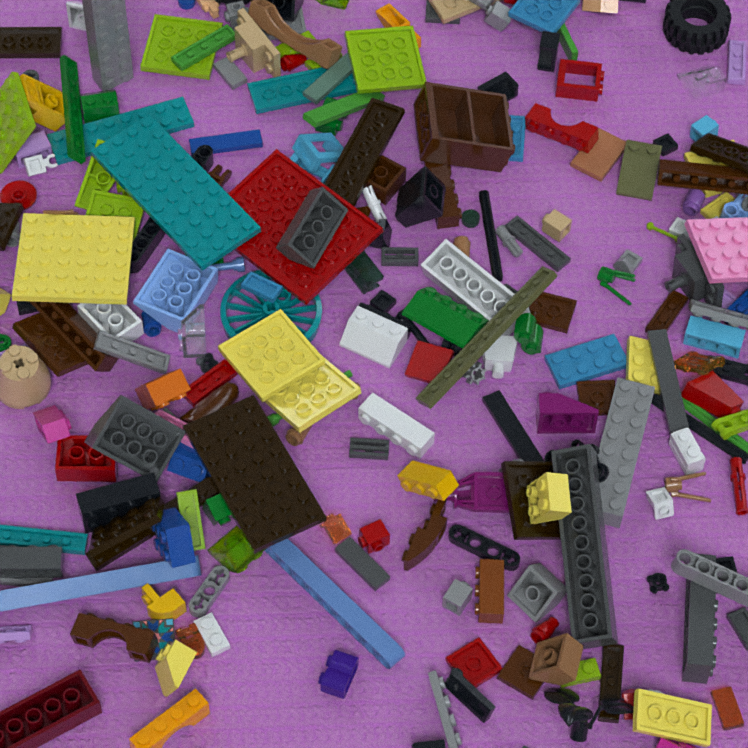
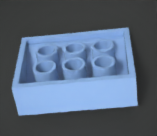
M167 249L134 299L133 304L167 329L185 335L218 283V268L210 265L201 271L188 256Z

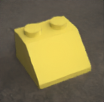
M177 640L171 644L167 643L164 649L161 648L155 658L158 660L155 670L162 693L166 697L179 688L197 654L196 651Z

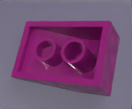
M539 393L536 409L537 434L595 433L599 410L559 393Z

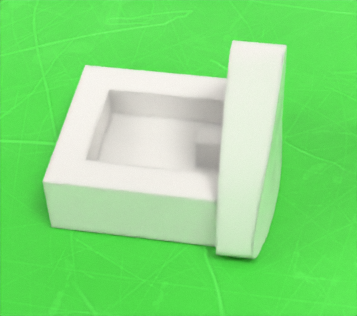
M677 217L669 228L668 233L675 236L684 233L689 241H691L684 225L686 221Z

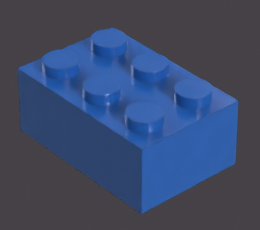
M175 507L163 510L162 521L151 526L152 531L156 534V539H153L156 551H159L165 563L168 562L172 568L195 563L189 523Z

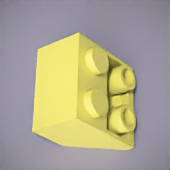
M546 472L527 485L528 515L530 516L531 524L560 520L572 513L568 474Z

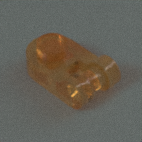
M195 623L189 624V627L185 629L179 628L175 630L179 642L197 652L194 659H199L203 656L205 645Z

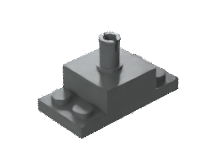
M684 233L677 236L673 279L664 282L666 290L670 293L681 288L684 294L689 297V300L699 301L705 298L706 303L722 307L725 286L723 283L709 284L694 246Z

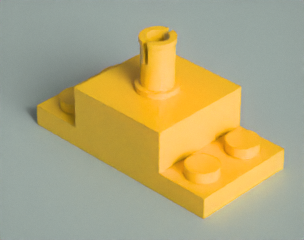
M26 74L20 75L34 121L46 128L57 131L65 124L62 92Z

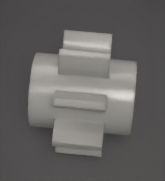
M477 361L462 376L467 378L466 383L472 384L474 382V384L479 385V381L486 379L484 372L487 370L481 368L482 363Z

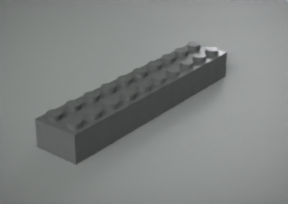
M590 444L551 451L553 472L568 474L572 513L559 520L571 636L583 645V649L618 644L596 451Z

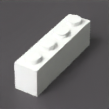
M373 392L358 408V418L363 424L371 426L378 434L385 435L392 443L400 445L412 456L415 455L421 458L434 444L435 433Z

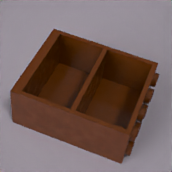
M431 82L424 83L413 104L420 161L501 172L504 166L508 164L511 155L515 152V144H513L512 140L513 130H511L510 126L511 116H509L508 112L509 103L507 102L506 94Z

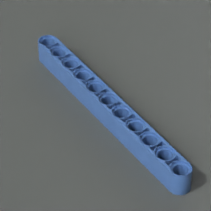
M288 538L263 549L384 667L391 669L405 657V652L401 646Z
M195 556V563L172 568L168 562L162 561L1 590L0 612L144 586L147 583L151 585L201 576L199 556Z

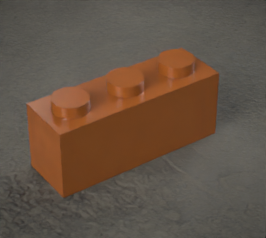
M480 559L479 567H475V579H479V585L475 584V597H479V603H475V615H478V623L503 624L504 560Z

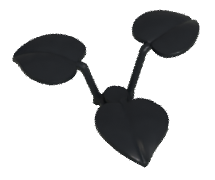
M553 688L544 691V696L547 700L560 704L558 712L568 727L572 725L570 739L576 742H585L587 740L588 729H592L596 718L602 710L610 714L633 713L634 709L631 704L624 700L605 698L601 700V705L593 716V712L590 709L574 704V702L580 700L579 695L574 691L565 688Z

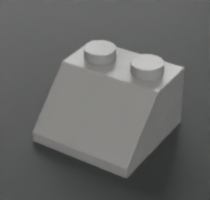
M541 563L528 566L507 596L536 623L554 609L567 592L566 586Z

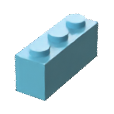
M690 316L683 344L738 359L746 330L724 325L720 322L709 321L701 317Z

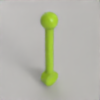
M652 222L647 223L646 228L648 230H655L677 242V236L655 227Z

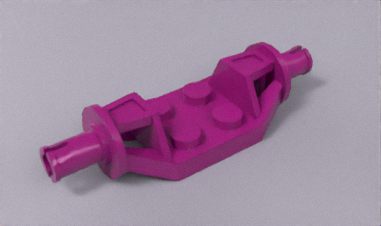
M473 472L457 481L459 486L446 498L447 501L453 503V509L458 507L471 512L509 513L502 472ZM470 486V490L457 491L459 488Z

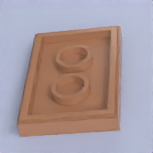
M598 128L599 139L589 153L579 151L571 161L570 166L602 182L624 153L626 141Z

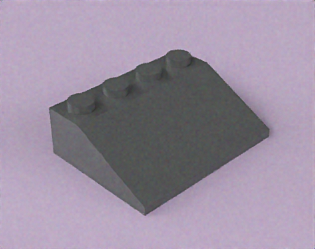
M120 395L95 423L84 443L142 476L154 473L156 481H158L186 432Z

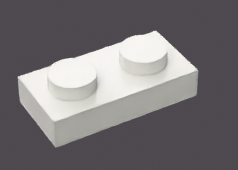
M212 612L193 621L197 632L212 657L230 649V644Z

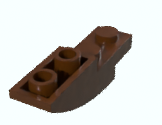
M447 499L444 501L438 500L436 504L433 503L430 510V520L426 519L423 529L418 527L416 533L411 534L408 543L410 545L409 550L404 551L401 560L404 562V570L408 571L422 562L443 537L447 528V518L443 517Z

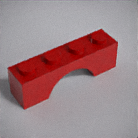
M537 103L534 104L525 116V126L530 132L540 134L579 151L589 153L599 139L597 126L584 121L572 126L560 125L552 119L550 108Z

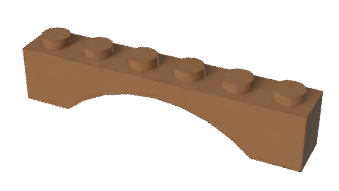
M267 0L251 1L248 14L259 28L266 31L267 34L276 37L280 42L289 45L293 50L315 61L322 68L329 69L339 60L343 46L330 38L319 40L304 37L290 28L280 16L274 4Z

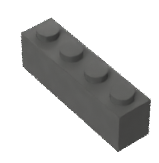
M14 545L0 547V578H63L64 554L62 547L56 545H49L47 547L35 545L27 547H17Z

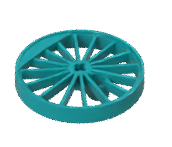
M261 270L253 271L268 280L271 279ZM248 274L236 280L224 294L220 307V316L228 339L279 309L293 322L312 325L308 331L295 325L310 343L320 328L322 303L319 294L312 299L314 305L291 308L301 303V301L297 298L291 300L292 294L283 288V291L274 303L265 302L263 298L255 295L260 302L258 303L239 292L242 289L241 283ZM236 296L253 307L233 304L230 301ZM228 309L251 313L229 317L226 316ZM316 311L315 319L292 315ZM252 320L236 329L229 324Z

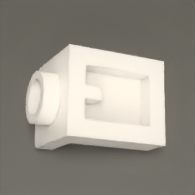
M665 487L646 491V498L653 507L656 520L674 515L673 499Z

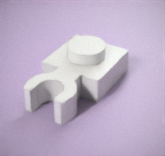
M42 154L23 159L28 177L46 173L45 167L53 169L58 166L57 163L51 164L49 162V159L54 158L55 154H49L45 159L42 158Z

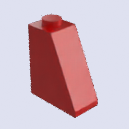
M714 371L687 382L681 393L684 399L719 418L740 412V408L744 403Z

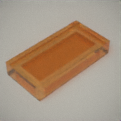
M732 687L712 690L710 694L723 731L743 727L744 721Z

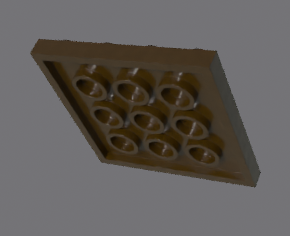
M504 461L501 463L514 540H561L559 520L531 524L530 516L528 515L527 485L546 472L554 473L553 463L540 461Z

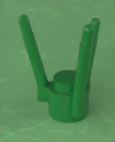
M602 266L597 276V280L601 281L600 286L607 288L622 301L631 305L632 303L608 284H612L616 277L635 282V275Z

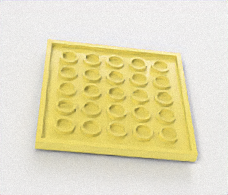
M23 213L12 301L127 305L135 217Z

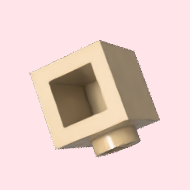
M554 209L550 214L547 213L543 217L542 231L560 242L571 231L572 220Z

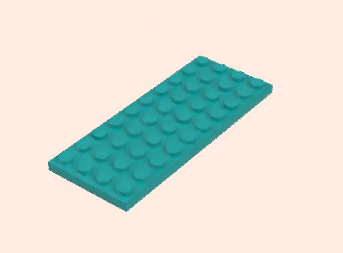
M150 114L91 150V155L201 271L261 232V227Z

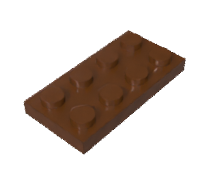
M41 313L13 323L12 329L57 377L88 365Z

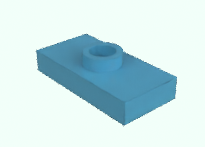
M251 271L241 283L242 289L271 303H274L283 291V286Z

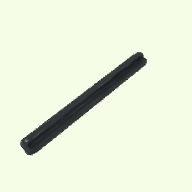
M481 190L479 192V199L492 276L501 282L503 280V273L490 196L487 190Z
M655 394L651 404L664 412L661 396ZM686 413L689 429L733 458H742V464L747 463V452L730 441L723 440L718 433Z

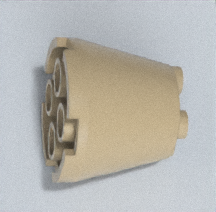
M11 345L0 358V401L14 409H24V407H30L37 403L40 404L47 397L51 388L49 369L32 349L26 346Z

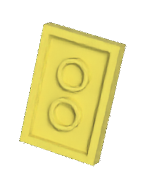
M629 336L627 339L626 380L654 386V394L660 395L648 340Z

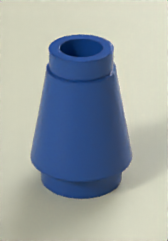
M143 311L141 316L144 333L149 337L159 335L162 328L161 324Z

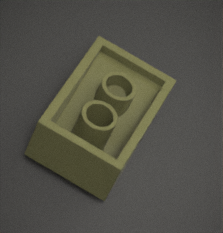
M626 140L616 195L652 201L662 150L661 145Z

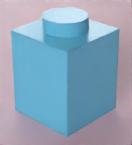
M706 115L691 125L690 138L696 142L708 133L718 136L719 125L715 120Z

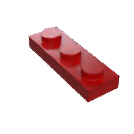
M224 359L189 385L191 390L187 391V396L183 398L194 407L214 390L237 376L238 373Z

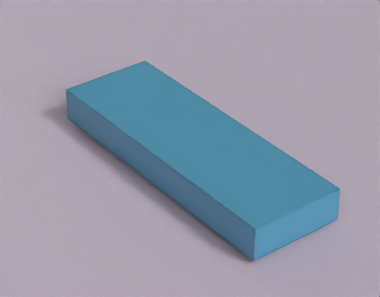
M509 115L511 116L510 126L511 130H513L512 140L513 144H515V152L508 161L523 162L525 116Z

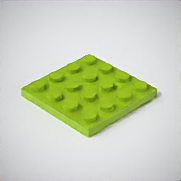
M155 14L140 65L141 71L210 80L217 51L183 71L171 61V57L223 27V23Z
M413 26L345 31L344 37L357 94L421 89L424 83L427 82Z
M13 71L0 88V174L3 173L36 127L19 73Z

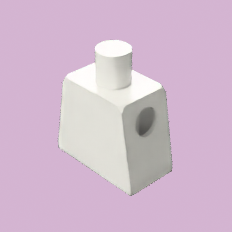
M501 335L482 355L484 369L492 371V377L496 379L503 378L504 372L512 370L518 342L514 336Z

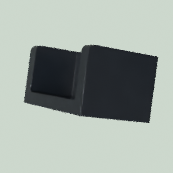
M542 31L537 65L538 70L554 72L560 33Z
M504 72L478 86L477 90L506 94L508 102L518 96L519 85L507 72Z

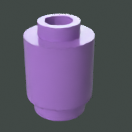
M690 189L683 203L685 214L695 216L700 212L705 200V194L701 190Z

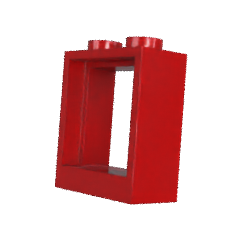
M560 59L555 97L597 102L598 95H602L603 84H600V81H604L605 71H601L602 64ZM565 73L596 76L595 86L564 83Z

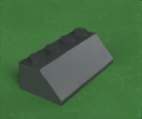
M319 187L310 190L276 249L289 260L315 268L348 209L325 188Z

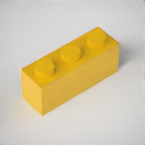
M414 460L397 475L401 482L400 485L405 491L442 501L459 486L451 470Z

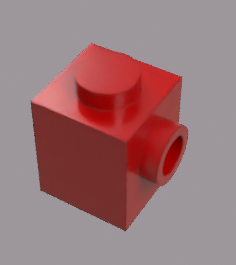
M379 519L359 528L358 542L361 548L366 549L368 554L378 552L390 544V534L382 520Z

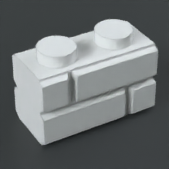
M684 428L671 433L668 445L684 474L689 475L703 470L706 458L700 452L701 449L690 429Z

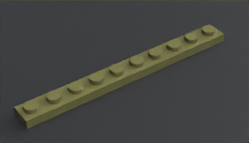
M542 266L416 397L418 403L431 409L558 277L555 271Z

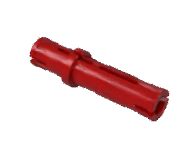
M734 457L730 459V480L733 482L736 514L746 515L748 514L744 482L746 475L743 473L742 458Z

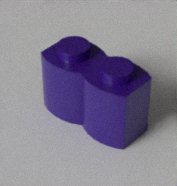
M335 650L333 655H329L326 662V667L328 668L325 672L321 673L318 681L321 691L344 699L358 669L359 657Z

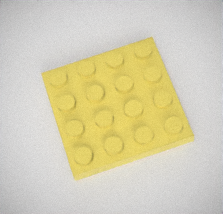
M281 309L218 345L219 352L262 402L325 365V359Z
M324 358L325 365L264 401L299 433L361 394V388L326 358Z

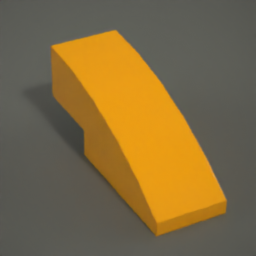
M390 3L376 10V15L385 28L410 26V22ZM415 32L418 48H420L421 37Z

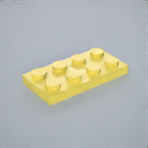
M639 688L634 691L633 732L702 747L710 746L711 704Z

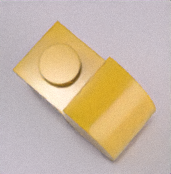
M148 583L141 587V599L147 606L148 616L151 619L173 618L175 620L187 612L185 601L174 588L159 597Z

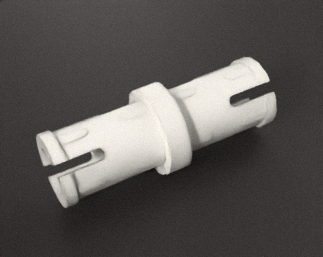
M372 185L364 188L362 193L376 223H379V219H387L380 205L381 201L377 199Z

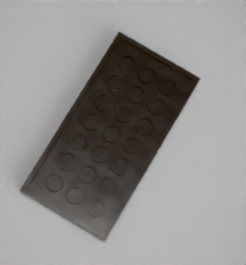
M254 395L183 425L187 438L254 554L326 521V515Z

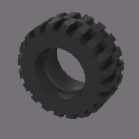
M670 0L666 6L663 32L668 42H671L673 47H678L681 52L686 51L692 55L694 53H698V55H703L705 52L707 54L711 53L714 49H719L728 37L731 23L730 8L724 0ZM698 18L709 24L697 26L688 23L685 19Z

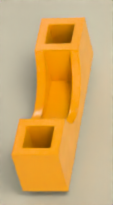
M195 688L130 737V748H162L164 743L176 731L188 725L194 726L210 714L208 701Z

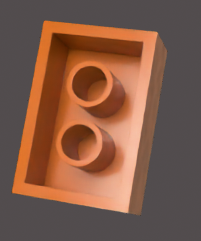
M181 368L168 372L135 388L142 406L146 409L150 408L151 411L161 409L169 405V402L187 396L186 392L191 390Z

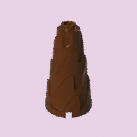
M227 382L181 416L180 420L190 423L234 404L239 397L237 385Z

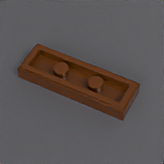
M675 290L670 292L645 328V332L662 329L668 331L687 304L689 297Z

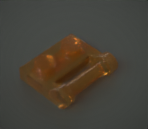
M690 351L674 361L675 369L682 370V372H694L698 375H706L714 368H721L725 364L723 356H707L698 354L696 351Z

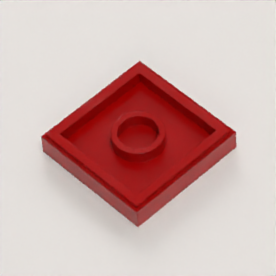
M417 341L405 376L430 383L449 364L454 351Z
M480 637L445 657V661L450 668L460 669L463 672V677L475 688L499 674L503 669Z

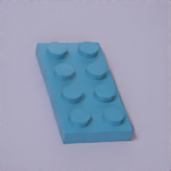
M615 334L557 351L544 357L559 390L575 385L577 381H588L626 369V355Z

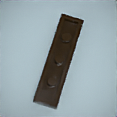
M613 644L603 646L599 706L601 705V700L605 698L621 699L624 645ZM602 710L598 715V721L619 724L620 714H610Z

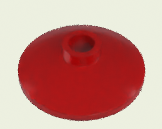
M21 180L8 183L0 193L1 203H21L24 207L23 210L31 207L37 198L35 187L31 183Z

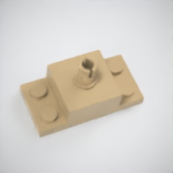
M244 8L237 10L238 18L236 21L238 26L234 27L236 49L226 53L227 59L232 63L242 58L253 73L265 68L266 72L273 77L281 76L280 52Z

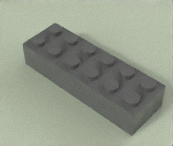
M698 554L716 563V555ZM686 579L682 681L707 684L708 678L713 676V668L716 666L714 649H716L717 637L714 636V633L717 630L718 619L715 618V612L718 609V600H716V594L718 593Z

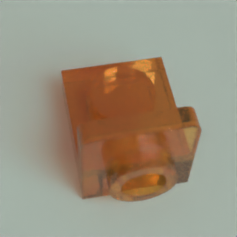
M333 513L326 516V521L319 525L320 528L324 527L333 544L352 534L340 513L335 516Z

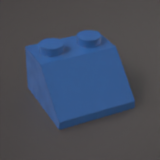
M180 442L170 459L167 471L197 482L208 478L209 475L195 450Z

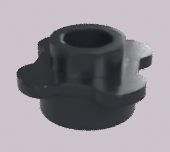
M207 353L204 357L197 358L196 364L200 366L203 373H206L216 366L218 361L213 359V354Z
M655 573L647 577L651 593L656 594L658 591L666 592L669 590L665 574Z

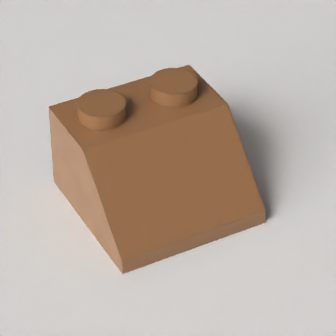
M568 633L538 642L529 678L556 685L576 681L583 645Z

